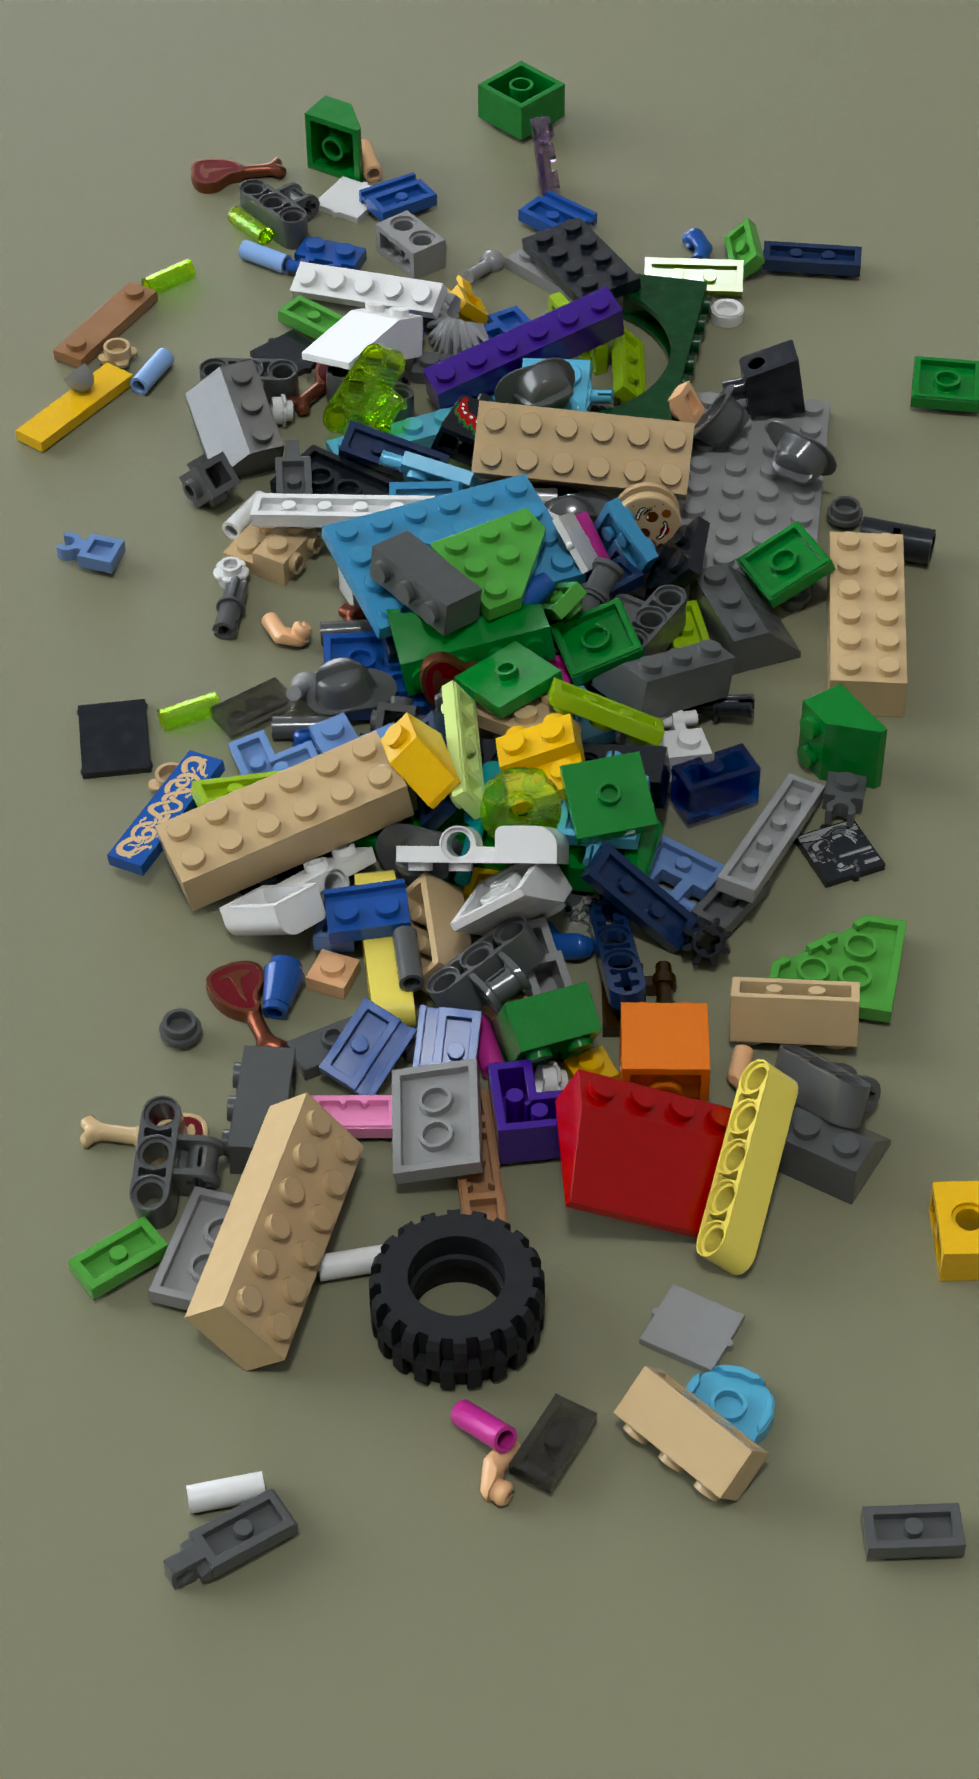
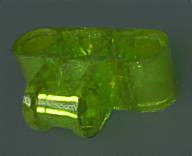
M377 343L367 345L323 412L324 426L331 432L345 435L352 420L366 426L370 424L375 429L390 433L392 422L400 410H405L408 406L407 401L393 389L405 368L404 355L397 349Z

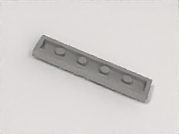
M789 773L717 876L715 890L726 893L733 898L753 903L823 799L825 786Z

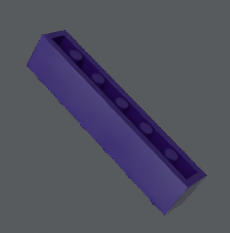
M605 286L423 369L427 394L436 410L453 407L461 395L475 398L476 395L484 393L491 396L494 394L498 382L505 375L522 368L523 358L548 359L553 357L572 359L624 335L623 310L609 288Z

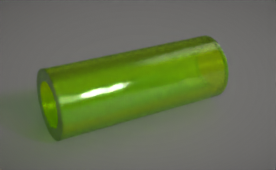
M234 206L230 209L227 219L232 225L260 245L264 246L271 242L274 232L270 227L240 206Z
M185 259L142 278L141 284L160 293L195 277V268L189 259Z
M212 691L158 709L157 717L163 731H168L222 713V705L217 693Z

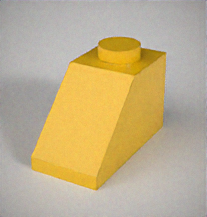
M406 712L397 723L388 728L385 735L380 739L389 764L432 809L461 782L441 733Z

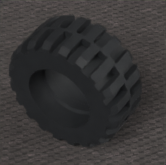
M460 1209L447 1210V1215L436 1216L435 1212L421 1216V1222L414 1224L410 1221L399 1228L398 1237L390 1236L381 1246V1253L375 1256L373 1260L371 1277L369 1278L373 1335L378 1339V1348L384 1357L388 1359L393 1358V1366L403 1374L408 1375L410 1371L413 1372L414 1380L426 1385H430L431 1381L440 1383V1388L455 1389L457 1384H467V1389L481 1387L482 1381L489 1378L492 1383L507 1376V1368L510 1367L513 1371L518 1369L527 1360V1353L533 1352L540 1341V1331L543 1330L545 1319L544 1271L541 1269V1259L537 1251L529 1247V1240L520 1231L515 1230L512 1233L511 1225L497 1217L492 1221L487 1219L486 1213L472 1211V1215L460 1214ZM452 1282L478 1285L496 1297L486 1308L472 1314L459 1316L437 1313L418 1301L420 1297L434 1287Z

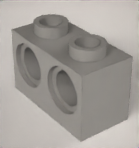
M408 210L376 223L377 252L410 278L420 279L446 267L445 253L447 245L445 239Z

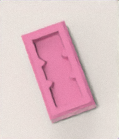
M311 1095L355 1138H392V1095Z

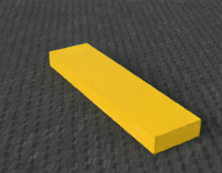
M108 362L93 372L94 383L88 391L76 392L70 389L16 429L17 440L43 453L129 388L133 374Z

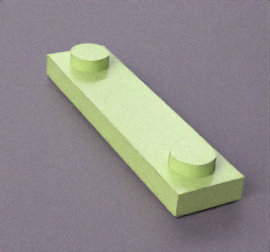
M452 680L441 686L443 698L441 711L445 719L447 750L461 782L449 793V796L458 809L463 808L476 820L487 814L476 702Z

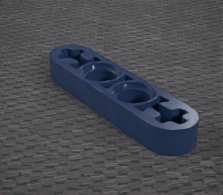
M608 900L593 904L589 909V928L608 1003L612 1008L621 1011V1002H646V980L628 917ZM606 921H610L612 924L606 925ZM608 942H621L619 944H608ZM615 966H627V968H613V967H615ZM628 986L629 991H624L623 987Z

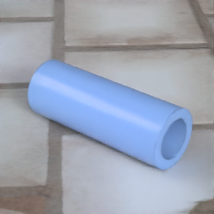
M244 240L238 251L241 259L282 274L287 273V260L292 259L290 255L249 240Z
M159 348L130 380L132 390L139 395H145L174 363L172 353L165 348Z

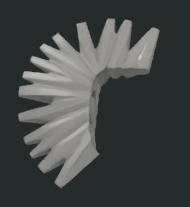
M447 291L444 299L445 303L442 304L438 318L427 324L429 329H433L428 335V340H430L429 344L434 347L433 350L435 352L438 351V354L456 355L489 340L483 323L457 319L459 318L458 312H461V298Z

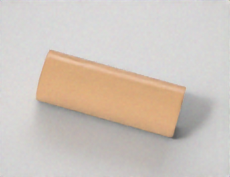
M361 139L363 175L368 182H377L382 177V169L371 142Z

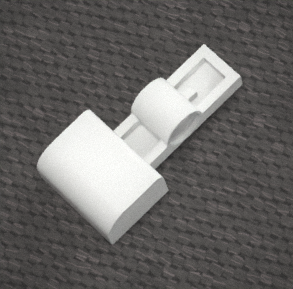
M503 825L499 826L495 831V847L483 846L480 834L475 829L467 826H452L442 833L439 846H396V862L408 863V871H433V863H449L448 871H473V863L569 864V843L566 836L556 828ZM459 833L466 834L470 840V849L463 856H458L452 848V841Z
M354 843L346 844L331 851L332 855L327 858L321 857L303 864V871L276 885H262L220 907L225 927L235 936L299 934L325 918L323 890L350 886L349 876L377 862L373 848L355 847Z

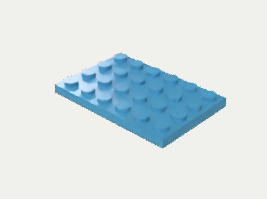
M526 474L322 526L321 537L378 639L392 636L386 609H400L401 613L413 611L370 577L372 546L406 530L430 547L432 542L527 507L546 528L545 543L542 550L540 549L533 577L544 572L553 580L555 586L561 582H578L580 585L586 582L587 572L584 574L580 572L556 529L552 516Z

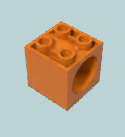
M621 1002L619 1079L708 1102L710 1083L708 1003Z

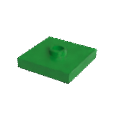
M915 356L910 407L979 413V361Z
M798 521L736 559L739 568L773 609L836 570L833 561Z
M620 597L574 615L569 620L564 619L550 625L552 635L575 686L593 680V678L622 663L645 656L643 647Z
M517 641L512 642L454 677L455 682L473 700L501 719L548 692L554 677L564 681L560 669Z
M640 751L560 766L559 773L577 845L658 829V821Z

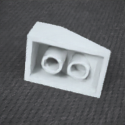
M365 303V308L351 310L302 352V359L351 370L420 357L422 355L423 316L409 313V308L406 307L386 309L385 303Z
M516 863L479 882L450 923V926L454 932L484 936L501 922L514 916H522L526 921H530V919L540 914L548 918L566 906L564 902L572 887L558 864Z

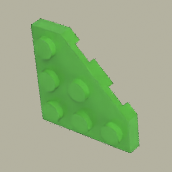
M526 507L430 543V548L482 589L480 612L488 621H491L522 608L528 583L530 584L540 549L542 550L545 543L546 528Z
M865 915L853 921L851 928L837 935L831 932L807 944L806 950L790 959L785 955L773 961L769 978L860 982L859 1018L890 1023L907 921Z

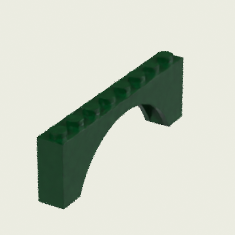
M637 274L640 277L641 289L623 296V320L637 326L651 336L663 350L668 364L660 378L645 392L626 403L596 411V413L679 421L672 415L668 399L678 385L687 381L691 383V375L695 374L697 355H700L702 335H705L707 316H710L712 296L707 295L706 281Z

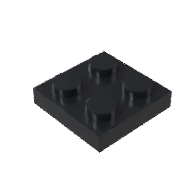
M698 516L687 526L685 524L680 526L674 536L665 544L660 543L655 547L659 557L651 567L649 576L645 581L646 593L644 601L660 586L676 585L684 589L701 575L710 527L708 521Z

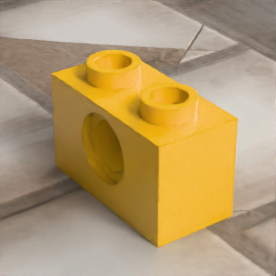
M979 1181L932 1182L928 1211L939 1281L979 1280Z

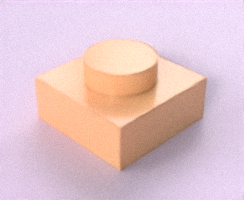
M690 381L678 385L668 399L672 415L675 419L682 422H691L696 425L706 411Z
M322 949L305 977L306 989L345 999L361 971L360 960Z

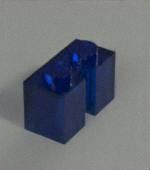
M743 743L714 752V760L704 763L702 758L698 757L672 766L670 800L687 825L756 803L759 798L761 768Z

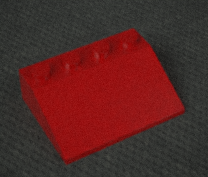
M578 1069L555 1100L565 1207L697 1238L732 1108Z

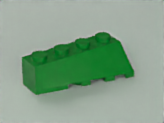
M542 604L522 605L521 609L488 621L480 612L478 620L445 636L427 624L415 612L401 613L400 609H386L408 696L423 693L419 677L420 666L423 659L435 652L444 651L453 654L462 661L480 662L512 642L517 641L546 661L556 659L550 626Z

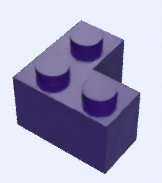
M531 1059L488 1063V1089L500 1164L561 1158L555 1100L563 1090L537 1093Z

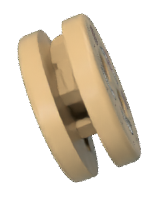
M654 482L637 483L626 488L618 496L622 504L633 513L636 524L643 534L651 539L655 547L660 543L665 544L681 526L679 502L674 493L661 484Z

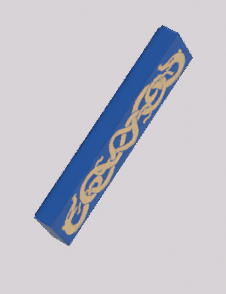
M190 750L107 854L109 865L144 876L163 851L155 825L195 809L197 805L191 795L192 781L220 778L225 771L223 760Z

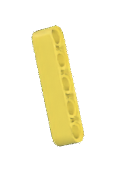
M394 870L354 874V886L396 880ZM393 937L361 940L369 1000L401 1019V1022L409 1027L416 1028L413 992L403 991L399 987Z
M757 1059L751 1062L745 1068L739 1080L696 1242L697 1253L731 1275L736 1276L747 1271L756 1257L798 1095L797 1082L764 1059Z

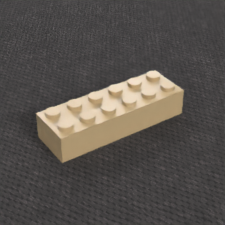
M479 400L471 471L474 472V477L479 479L499 481L526 474L533 485L621 494L626 488L634 484L654 482L670 489L677 500L686 501L695 423Z
M830 531L828 557L833 561L836 570L827 575V689L842 684L873 716L903 717L908 685L903 534Z
M375 730L155 825V829L165 856L192 911H195L413 816L414 811L407 785L404 779L389 764L380 737Z
M308 1093L269 1107L184 1317L245 1371L285 1360L364 1148L353 1135Z

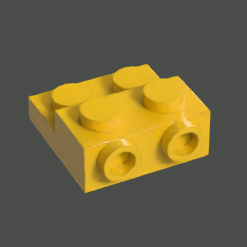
M551 713L543 719L542 723L528 728L513 726L506 731L504 736L495 738L499 767L506 780L509 807L515 816L566 799L559 773L560 766L585 761L581 733L570 713L566 715Z

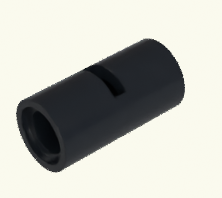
M864 516L859 533L903 534L904 561L924 565L930 564L936 540L935 529Z

